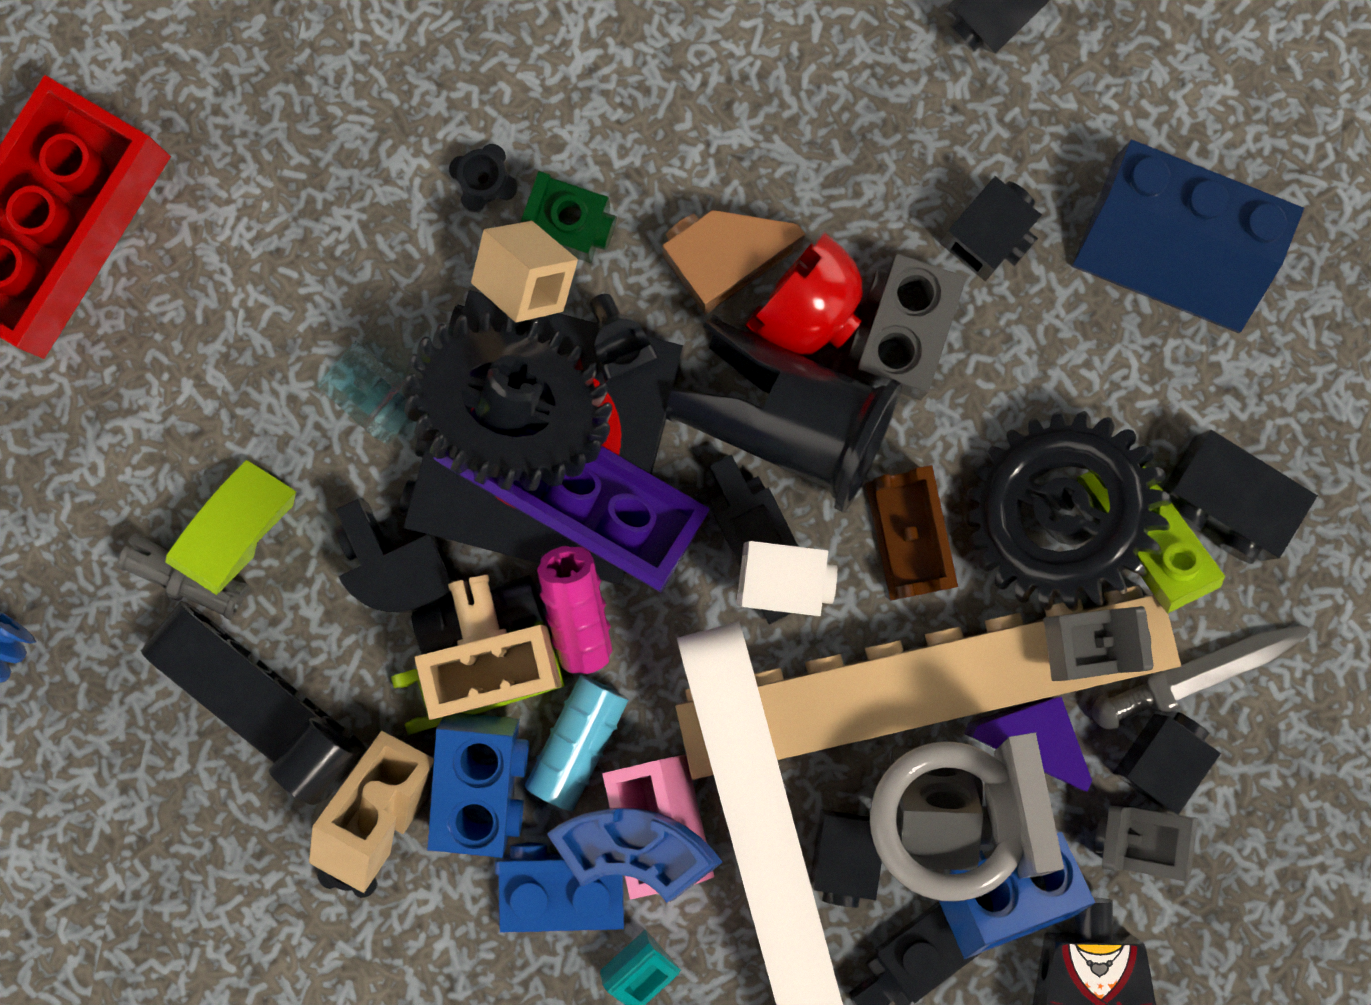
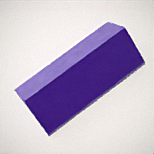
M474 408L469 414L479 423L475 414L476 409ZM527 428L522 434L513 437L534 435L539 431ZM601 446L598 458L591 463L585 464L581 475L576 477L565 475L562 484L553 487L547 485L541 479L538 489L535 491H527L519 481L513 482L511 490L500 489L497 479L490 477L484 485L474 481V471L471 469H467L461 474L456 473L662 593L710 508ZM450 456L442 459L434 457L435 461L451 470L453 458Z

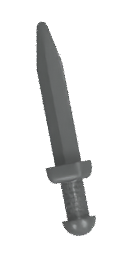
M1300 625L1260 632L1184 663L1181 667L1140 676V685L1110 698H1107L1105 694L1099 695L1092 704V717L1100 727L1111 730L1119 728L1120 720L1149 708L1160 712L1178 709L1176 700L1271 662L1307 637L1310 629L1308 626Z

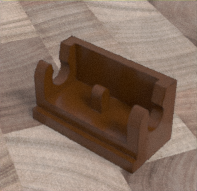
M933 466L919 467L897 475L890 476V474L876 477L872 481L865 482L890 601L957 588L958 583Z

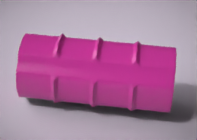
M561 546L549 551L541 558V564L537 568L542 589L540 597L545 603L547 610L545 618L552 631L550 640L556 648L558 660L562 668L570 673L590 674L607 665L612 653L609 634L611 625L606 619L604 611L606 603L601 596L599 587L601 579L596 572L594 558L589 551L583 547Z

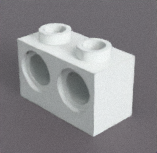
M755 541L745 542L743 544L736 604L748 608L821 616L822 603L833 604L837 584V565L827 564L828 550Z

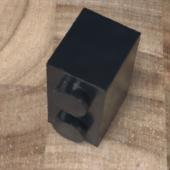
M1212 429L1194 436L1162 488L1164 492L1169 494L1172 500L1171 503L1191 529L1201 531L1203 526L1207 527L1224 538L1220 546L1226 552L1250 564H1253L1256 559L1260 561L1280 559L1318 497L1312 491Z

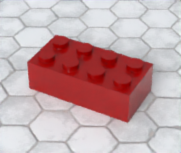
M47 75L43 76L0 144V338L42 359L46 358L171 158L150 136Z

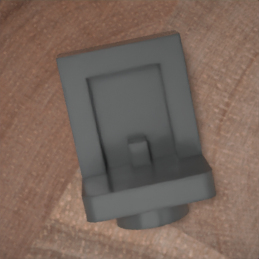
M1143 606L1043 618L1052 681H1068L1116 673L1143 672L1153 669L1151 634L1148 628L1146 610Z
M1127 805L1110 806L1108 816H1101L1096 831L1095 847L1098 853H1103L1102 868L1113 871L1123 869L1180 881H1189L1191 878L1198 818Z

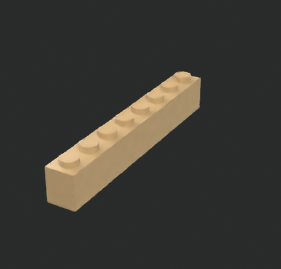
M1141 585L1126 587L1127 592L1125 594H1121L1117 590L1105 592V605L1083 609L1081 598H1079L1078 609L1075 612L1069 610L1064 602L1053 604L1051 610H1045L1046 617L1143 606L1146 610L1148 628L1151 634V650L1154 664L1152 670L1143 672L1116 673L1068 681H1052L1044 620L1040 619L1023 623L1021 612L984 620L987 630L984 633L963 637L961 626L925 634L927 646L903 651L901 640L865 648L867 660L843 665L841 654L806 661V674L783 679L781 668H775L754 673L776 758L780 760L1181 667L1169 615L1153 594L1143 596ZM689 688L685 689L687 701L676 703L675 707L691 777L694 780L714 774Z

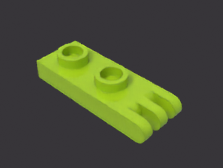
M1090 471L1078 476L1077 482L1083 485L1099 510L1108 514L1110 509L1108 489H1104L1096 476ZM1158 484L1150 488L1163 491ZM1172 503L1168 506L1152 509V512L1163 516L1170 524V528L1167 531L1154 530L1148 531L1147 534L1159 544L1162 550L1161 554L1155 555L1139 551L1136 555L1147 571L1146 576H1141V578L1167 614L1221 588L1225 579L1224 573Z

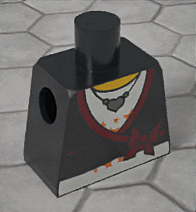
M1093 897L1096 903L1075 916V933L1044 934L1032 1005H1156L1145 944L1131 934H1113V900Z

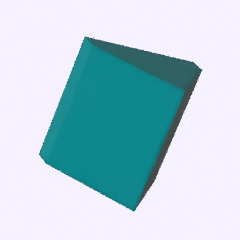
M645 929L600 970V976L605 990L623 1004L646 1005L678 976L682 970Z

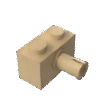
M488 575L469 578L474 604L467 581L460 580L448 584L449 590L452 592L463 638L457 641L458 646L414 657L429 720L562 687L547 626L537 625L507 633L506 629L500 630L488 584Z

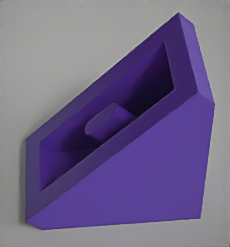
M1056 695L1026 702L968 723L964 734L994 749H997L1008 737L1036 733L1044 773L1085 792L1088 791L1092 778L1061 696Z

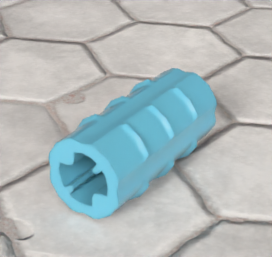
M580 675L568 700L564 701L565 706L555 726L550 728L551 734L541 754L536 756L537 762L525 783L526 789L546 802L559 808L573 811L583 790L587 785H590L589 779L599 759L604 757L603 751L613 731L618 729L617 723L629 699L602 683Z

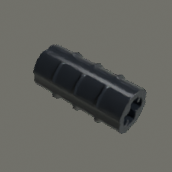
M530 575L506 583L499 581L498 585L490 587L500 630L506 629L507 633L537 625L545 626L544 615ZM470 591L472 602L474 604L472 591ZM453 599L446 602L441 600L437 605L412 612V626L422 655L458 646L457 641L463 639Z

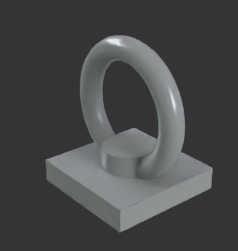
M1036 733L1008 737L994 751V756L975 746L959 742L944 741L922 745L898 758L887 769L876 787L870 810V827L874 846L888 871L901 884L917 894L940 901H965L994 890L1011 875L1016 867L1019 879L1042 876L1064 869ZM957 768L965 770L986 783V806L991 822L992 834L998 845L983 864L965 873L942 874L923 867L908 854L898 834L896 815L902 794L917 777L934 769Z

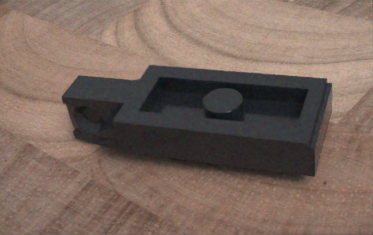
M732 454L709 465V469L722 493L710 500L716 513L713 516L740 569L743 544L745 542L755 541L799 547L770 488L765 489L759 476L745 482ZM761 609L769 625L791 614L789 612Z
M987 893L975 898L983 909L993 912V903ZM938 901L875 949L877 953L866 962L873 975L851 990L849 994L855 1005H888L892 1001L896 1005H910L912 1001L915 1004L980 954L964 959Z

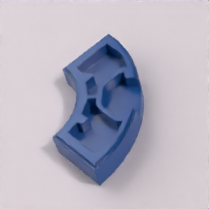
M609 808L589 812L574 817L547 833L582 887L593 883L603 876H629L648 884L666 903L678 898L723 863L714 850L688 827L672 818L644 809Z

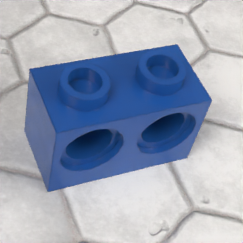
M457 713L442 718L436 728L428 851L503 858L510 836L520 837L524 800L513 799L515 777H525L529 750V740L518 739L520 719ZM477 743L488 745L495 751L498 761L491 765L479 764L469 755L468 746ZM471 804L481 805L491 813L493 820L486 824L475 823L468 819L463 807Z
M1062 832L1057 833L1064 869L1042 875L1046 883V891L1036 887L1030 878L1019 879L1016 867L1002 884L987 893L993 903V912L983 909L975 898L965 901L939 900L964 959L1071 919L1096 903ZM982 850L979 851L978 866L987 860ZM950 870V874H960L970 870Z

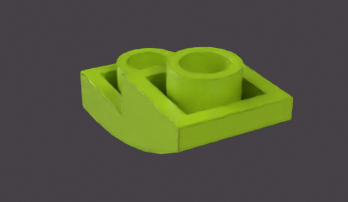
M246 460L219 487L189 523L166 555L165 563L215 595H218L254 558L257 542L292 508L297 491Z

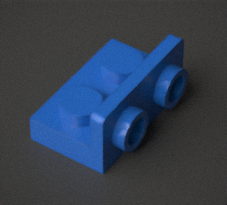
M539 842L511 844L510 854L503 855V858L498 857L495 860V874L499 875L500 933L624 929L623 875L603 876L593 883L582 887L561 854L547 853V843Z

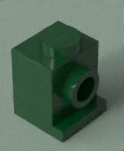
M538 171L520 223L533 221L577 259L592 263L596 248L607 250L613 236L617 216L609 214L611 208L609 197L553 179L550 174ZM566 207H572L581 212L580 219L572 225H566L559 221V214Z

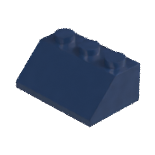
M1131 139L1113 160L1071 267L1239 334L1283 265L1304 207Z

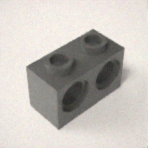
M896 254L889 270L878 267L866 302L875 304L877 307L870 327L861 324L857 327L847 359L858 362L853 378L876 386H887L894 379L903 385L901 394L922 400L929 393L967 277L900 254ZM905 285L919 287L927 297V308L921 311H910L904 308L898 300L897 289ZM886 341H895L902 344L908 352V365L901 369L887 367L879 358L878 346Z
M892 748L891 765L902 755L914 748ZM938 768L920 775L909 784L899 801L896 823L904 848L916 862L927 869L973 870L978 867L980 845H990L992 837V827L987 806H982V780L965 770Z

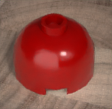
M825 231L822 232L815 245L811 243L778 280L777 286L768 297L770 300L763 308L760 306L756 307L746 321L745 327L757 337L798 355L813 354L828 342L838 349L861 323V320L853 314L862 298V277L856 262L840 244Z

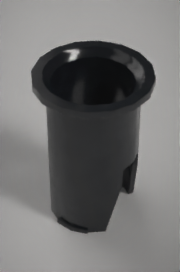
M713 314L711 318L705 321L703 326L712 332L709 348L759 389L769 394L765 405L761 408L740 398L672 388L665 409L666 419L674 423L679 421L828 488L831 496L835 498L834 508L845 513L858 494L885 438L900 399L902 383L892 379L887 386L871 387L722 322L721 318Z

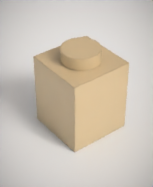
M533 221L488 228L483 230L471 283L514 322L530 320L564 311L578 259Z

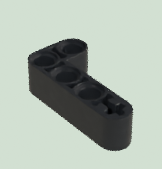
M180 601L140 650L142 655L152 665L272 761L274 764L270 767L269 773L273 779L294 797L309 805H315L328 799L366 751V747L354 735L350 740L342 734L345 729L342 725L307 697L303 702L295 696L298 692L295 687L260 659L256 664L248 658L251 654L249 650L202 612L186 602Z

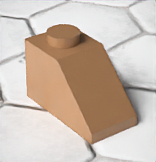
M712 210L700 219L695 214H691L675 224L666 233L669 241L662 245L663 258L704 315H706L801 248L805 233L798 224Z

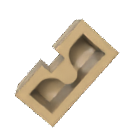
M381 731L313 825L309 863L364 893L391 853L394 831L396 830L404 834L428 799L433 777L434 758Z

